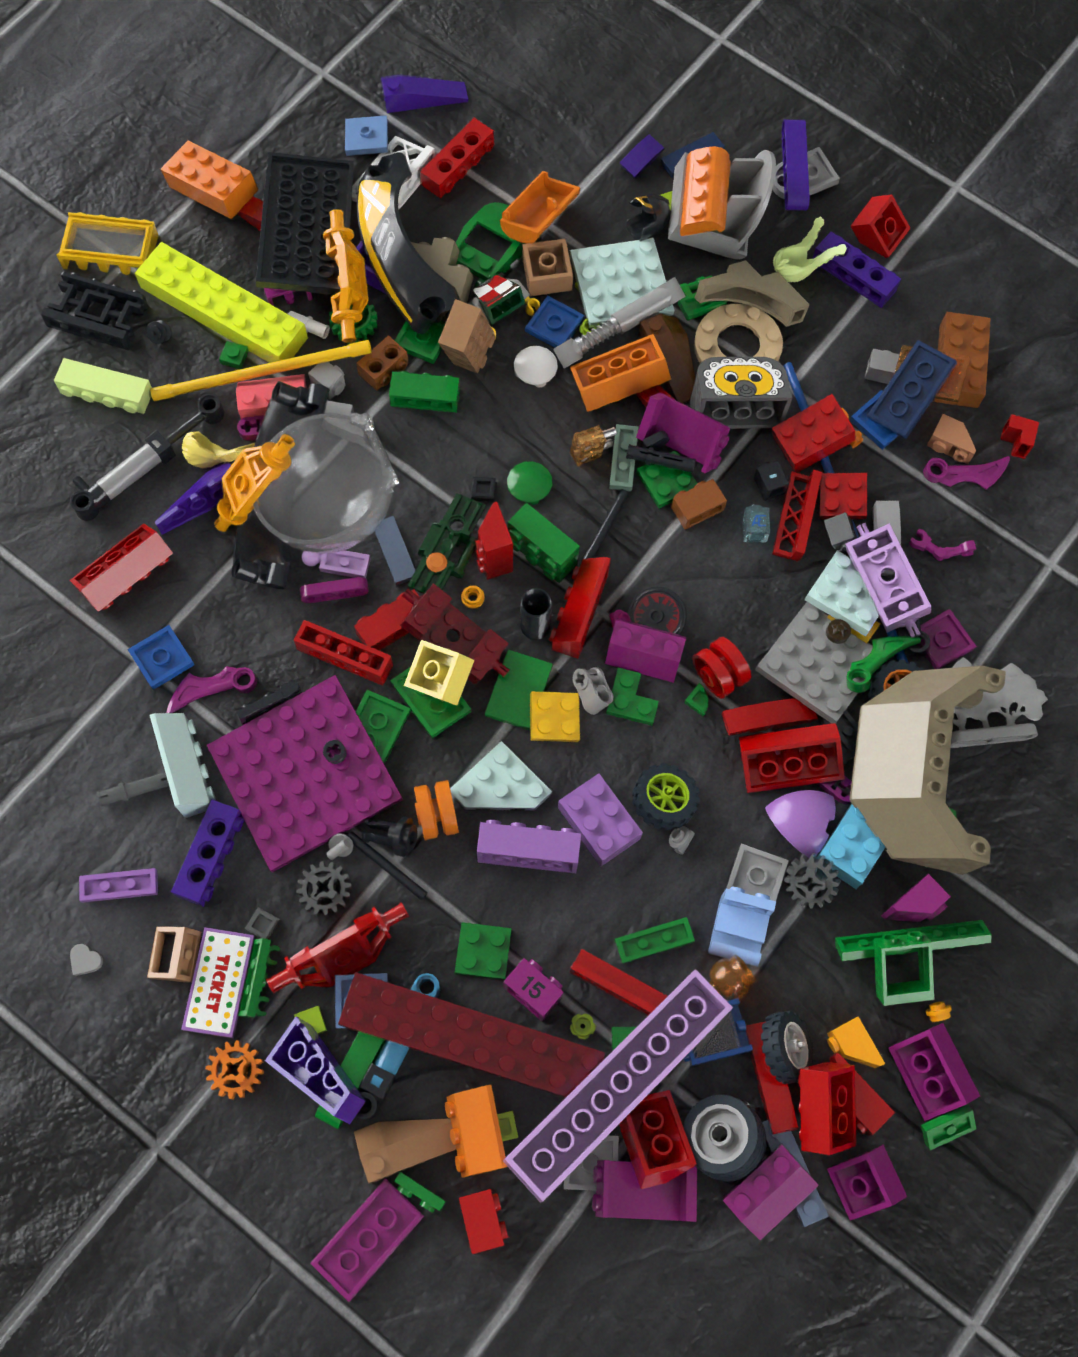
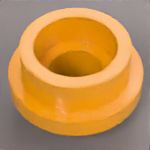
M468 586L461 594L462 603L471 609L480 607L485 599L483 590L477 586ZM475 595L477 599L475 601L469 600V597Z
M944 1001L930 1004V1009L925 1011L930 1020L936 1022L950 1018L952 1008L951 1005H945Z

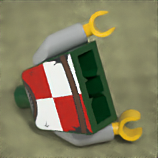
M494 275L486 281L483 279L477 280L472 291L474 295L472 305L482 309L491 325L525 303L527 304L526 313L530 316L534 314L531 306L535 307L536 310L540 307V302L535 298H530L529 292L517 279H507L500 275ZM491 327V328L493 329V331H494V334H493V335H495V339H496V331H495V329H494L493 327Z

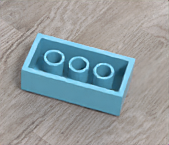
M851 803L816 859H820L824 855V862L827 864L832 861L834 864L831 869L839 870L837 877L857 889L866 879L885 849V845L865 823L866 819L860 810Z

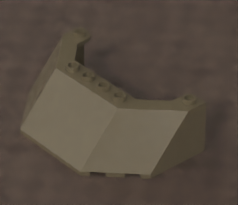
M986 666L913 671L860 707L850 802L855 808L860 810L866 819L865 823L873 834L880 838L887 848L886 852L891 859L961 875L990 864L991 848L988 841L981 836L968 834L945 801L954 707L971 709L980 704L983 698V691L988 693L1000 691L1005 685L1006 671Z

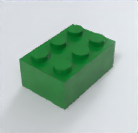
M528 503L508 521V531L513 541V550L522 552L527 561L533 566H539L543 570L544 575L550 580H556L560 584L578 565L580 546Z

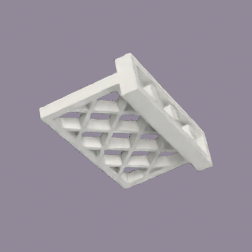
M395 136L388 144V153H380L371 165H378L382 157L396 153L393 150L397 145L404 147L405 150L397 152H401L406 156L412 177L401 186L398 197V209H400L421 184L420 171L436 154L431 146L427 145L425 148H422ZM419 154L417 158L409 160L408 155ZM364 173L352 186V200L357 202L356 193L358 192L359 181Z

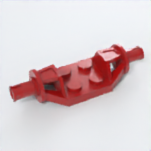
M402 902L383 914L381 912L378 913L374 906L371 908L372 912L353 920L355 923L353 926L312 949H309L307 946L291 958L286 956L284 958L287 964L286 969L266 979L273 994L293 982L297 983L300 989L305 988V986L332 987L335 985V975H351L374 963L387 938H392L389 933V927L409 917ZM378 925L380 931L369 943L366 936ZM313 966L317 973L301 975L299 970Z

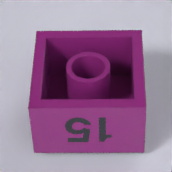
M523 958L504 980V989L543 1022L561 1001L564 993L561 989L563 986L554 977L551 976L548 979L542 974L543 968L533 959L528 962Z

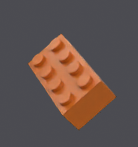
M187 141L161 168L170 188L230 219L258 191L251 171L190 141Z

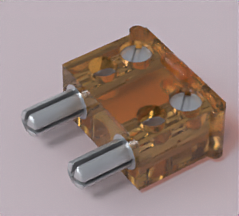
M598 425L581 432H576L570 449V454L576 466L579 467L581 464L601 458L603 449L613 446L612 439L606 440V438L617 434L615 428L612 427L601 431Z

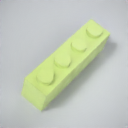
M63 358L54 379L59 392L65 396L72 397L73 395L87 402H100L110 408H123L130 413L138 412L144 414L151 399L150 389L152 387L147 379Z

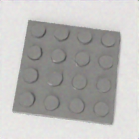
M806 602L758 664L755 671L830 723H836L857 695L856 692L849 690L847 687V672L850 670L852 662L867 657L871 653L873 646L870 643L863 642L853 634L842 644L831 642L826 636V628L831 622L827 618L828 615L809 602ZM856 677L853 681L860 683L865 681V679Z

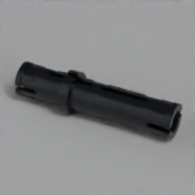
M631 444L628 446L626 459L646 462L645 465L650 466L651 463L693 473L696 462L695 458L692 459L656 451L653 447L647 449Z

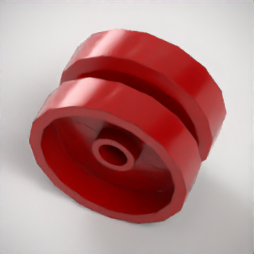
M719 637L710 644L709 649L704 648L693 655V665L702 682L720 699H724L733 693L734 686L741 687L751 680V670L744 656L725 637Z

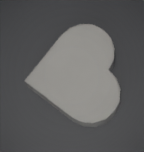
M77 944L70 951L72 973L74 976L95 972L103 965L102 956L95 951H91L87 945Z

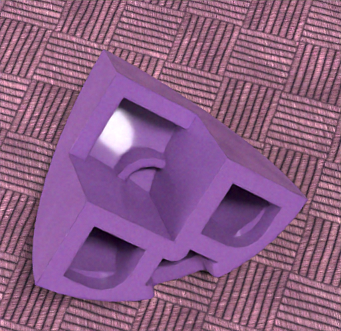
M803 790L786 794L765 807L768 816L779 832L808 858H810L812 853L817 855L823 848L829 837V834L826 833L827 825L831 820L835 819L836 812L834 797L814 790Z

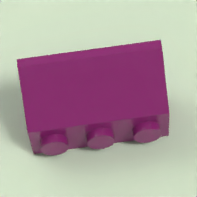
M617 618L605 664L674 683L686 636Z
M943 1023L889 1047V1051L924 1121L964 1106L980 1097Z
M781 1143L749 1176L742 1179L723 1197V1201L737 1218L761 1240L814 1191L819 1184Z

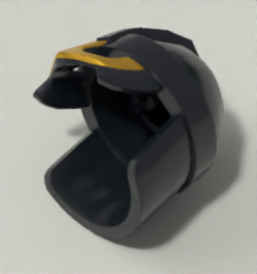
M649 194L636 197L629 202L634 207H640V213L626 221L627 228L634 240L641 242L663 232L670 220L671 211L668 199L661 195Z

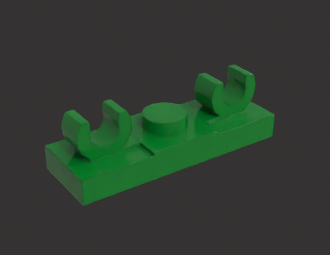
M261 938L255 939L253 942L238 1011L239 1017L252 1018L255 1016H266L267 1012L260 1011L258 1005L260 1002H269V998L265 996L259 997L267 982L266 965L277 964V961L270 959L269 953L270 951H280L278 946H270L271 940Z

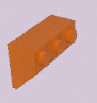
M492 1085L448 1096L447 1102H445V1111L447 1117L451 1118L452 1129H450V1138L452 1144L456 1145L457 1156L455 1157V1165L457 1171L461 1172V1177L464 1178L507 1167L503 1162L506 1156Z

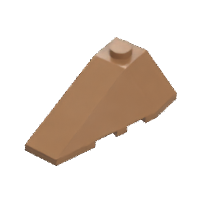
M451 1118L377 1122L354 1131L359 1156L368 1183H374L456 1150V1145L452 1144L450 1138V1129H452Z

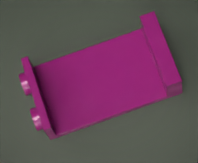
M662 393L650 396L636 438L643 441V439L659 431H665L670 438L665 445L689 458H695L697 462L703 464L701 472L707 473L716 469L720 464V453L729 441L728 433L730 427Z
M597 1160V1166H594L593 1180L597 1183L596 1194L593 1195L592 1208L593 1211H596L595 1217L696 1222L697 1168L695 1166L665 1184L640 1189L632 1162Z

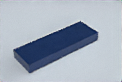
M712 132L662 157L660 163L671 178H673L675 166L685 152L690 153L696 149L714 146L725 149V146L716 134Z

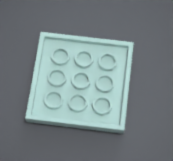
M654 238L645 239L641 242L635 240L570 250V259L576 281L578 282L585 315L588 318L589 328L597 327L598 323L602 326L603 322L607 323V320L611 318V314L633 303L666 282ZM673 304L655 315L664 314L672 316L674 314Z

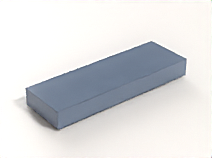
M394 516L372 523L395 585L410 581L415 573V568Z

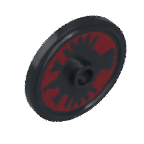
M651 587L643 590L633 599L628 611L631 622L678 635L682 633L686 625L687 612L682 599L674 591L664 587Z

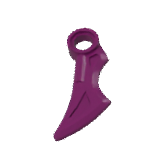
M1007 456L979 465L950 466L941 458H932L924 467L923 474L928 481L933 483L940 482L952 487L959 482L969 481L987 490L1003 474L1010 461V457ZM930 467H939L941 469V474H933L931 472Z
M226 666L220 673L208 678L197 677L189 673L175 690L166 713H175L197 699L233 688L240 693H249L256 688L257 678L253 671L246 667L234 668ZM249 675L250 682L247 685L241 686L238 684V679L241 676Z

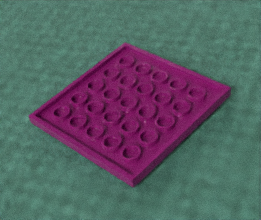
M336 675L207 745L272 873L327 843L334 835L345 833L363 823L367 818H371L403 800ZM331 740L340 741L346 748V758L339 764L328 762L323 755V747ZM337 746L335 750L330 749L329 751L332 755L331 758H334L335 754L340 755L341 753Z

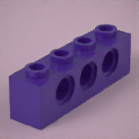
M830 232L816 247L812 259L829 248L845 244L847 250L844 255L834 256L832 260L823 263L820 267L882 308L897 291L901 278L880 265L876 260L862 253L860 249L846 242L841 236Z
M211 799L171 890L174 896L204 907L206 901H210L214 892V887L212 886L215 879L219 878L223 872L224 864L222 863L225 856L229 855L233 849L234 841L232 840L234 835L241 830L244 823V818H242L243 816L239 809ZM217 827H226L225 832L222 835H214V832ZM215 849V855L212 858H204L207 850ZM205 872V878L201 882H194V877L197 873Z

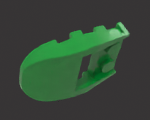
M498 202L489 203L481 208L464 225L456 241L460 250L456 265L466 266L473 275L486 281L494 275L505 274L510 269V265L516 259L519 260L522 257L523 244L526 243H521L508 237L500 225L502 212L509 205ZM477 224L512 243L499 262L465 243V239Z

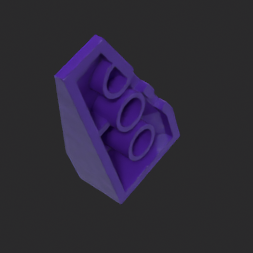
M402 74L380 77L387 113L468 102L465 82Z
M226 462L214 466L212 470L206 472L155 521L160 533L163 535L216 508L218 502L223 498L222 477L231 467V464Z

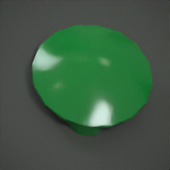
M533 461L520 463L508 475V491L516 499L536 505L549 494L552 487V476L542 464Z

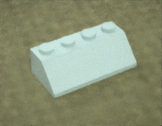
M184 713L151 714V722L175 807L185 818L206 812L211 799H216L212 787H208L206 783V778H209L206 765H201L199 756H202L203 753L199 742L194 741L193 734L196 733V728L193 720H188Z

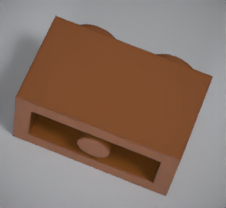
M711 479L707 482L701 481L697 483L693 489L687 492L683 490L677 493L673 498L671 509L684 530L724 511L727 500L714 479Z

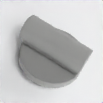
M685 826L674 829L670 834L669 844L675 849V852L683 855L695 833Z
M336 834L329 840L330 850L327 852V857L330 860H334L338 856H348L354 847L352 840L345 834Z

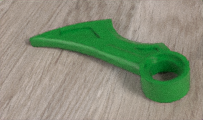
M892 636L873 639L871 653L862 660L852 662L846 676L848 689L856 693L867 691L871 687V675L900 651L919 644L921 638ZM856 677L864 678L865 681L858 683L854 682L853 679Z

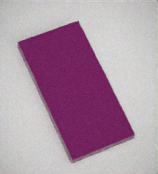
M385 1178L310 1264L350 1302L422 1220L424 1215Z

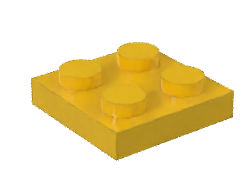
M532 691L530 693L531 741L578 742L580 740L579 694Z

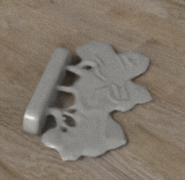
M962 657L955 663L953 668L970 667L972 664ZM1010 663L1001 669L1006 671L1005 685L997 693L983 691L982 701L971 709L954 707V713H956L958 720L953 719V724L959 727V731L952 732L951 748L1024 741L1037 737L1038 733L1034 724L1016 725L1014 722L1022 714L1033 721L1041 719L1043 715L1042 704L1048 700L1044 691L1037 689L1036 681L1033 678L1024 674L1013 663ZM1013 702H1016L1018 704L1016 712L1012 711V715H1010L1009 707ZM1022 706L1025 707L1024 712H1021L1020 710ZM1001 707L1006 708V713L1001 710ZM991 712L1003 714L1006 717L1007 726L990 727L987 719L988 714ZM971 717L980 720L984 728L966 730V719Z

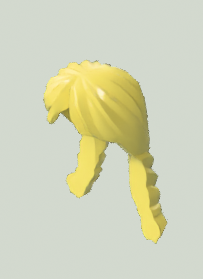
M199 431L190 432L183 439L182 453L189 464L199 468H207L222 462L236 460L244 449L253 448L255 442L226 450L210 442Z

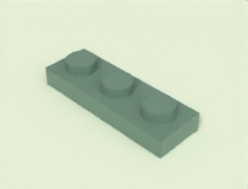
M616 424L615 430L617 434L614 438L609 489L632 491L635 460L626 459L629 444L637 446L636 435L638 433V426Z

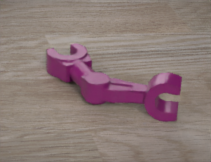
M919 529L916 533L922 541H917L912 537L909 542L911 547L921 551L927 550L939 561L960 554L961 556H970L974 554L973 550H976L974 540L966 541L956 547H938L931 542L932 539L922 529Z

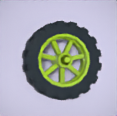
M665 763L659 766L652 765L648 770H644L638 778L632 792V796H634L632 804L633 807L636 806L637 815L639 817L642 816L646 824L650 823L656 829L665 828V830H672L674 827L678 829L684 823L687 824L697 810L700 797H698L699 788L695 786L696 782L693 777L690 778L687 771L684 769L681 771L676 765L667 766ZM661 783L662 790L654 785ZM649 790L658 796L650 797ZM676 790L679 792L680 796L674 795ZM673 801L682 803V806L678 809ZM669 806L671 810H664V807Z

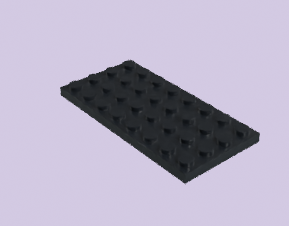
M268 152L256 287L334 295L341 291L338 284L339 267L336 260H333L326 254V241L323 239V232L331 228L329 212L336 209L343 211L344 227L350 229L354 161Z

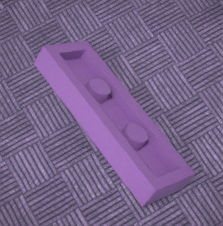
M156 868L79 876V901L82 903L158 895Z

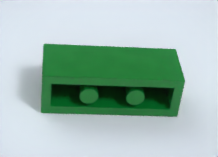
M392 371L389 391L390 405L392 407L457 413L460 393L459 378L451 375L435 376L429 373L414 374L407 371Z

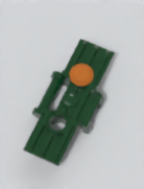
M456 493L443 520L441 519L440 523L432 524L419 548L418 555L422 559L408 584L409 588L425 594L433 583L443 590L450 575L460 579L463 578L465 574L463 571L475 548H477L475 541L478 539L471 535L486 505ZM458 521L463 523L464 527L460 531H454L451 528L452 523ZM461 543L467 544L455 566V563L450 561V556L455 546L458 547Z

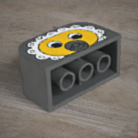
M749 356L711 357L701 362L698 367L690 398V408L730 427V429L773 428L785 421L793 397L785 368L781 363L772 358Z

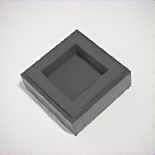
M258 907L246 925L245 930L260 939L269 940L281 920Z

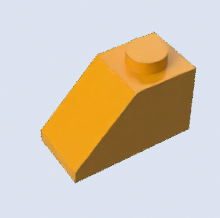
M859 1016L827 1033L829 1037L827 1042L834 1053H839L843 1058L873 1068L885 1064Z

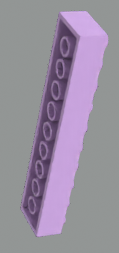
M695 969L503 1162L540 1203L543 1202L733 1007Z

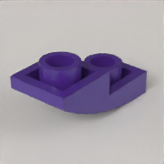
M648 134L623 158L620 166L636 179L647 165H651L662 153L664 147Z

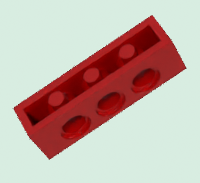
M474 117L420 171L421 185L439 198L445 193H449L454 184L459 179H463L467 171L472 166H476L486 152L492 150L494 146V130Z
M306 620L303 621L294 638L298 651L382 686L393 667L391 655Z

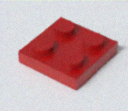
M822 473L820 481V519H829L845 512L851 519H867V473Z

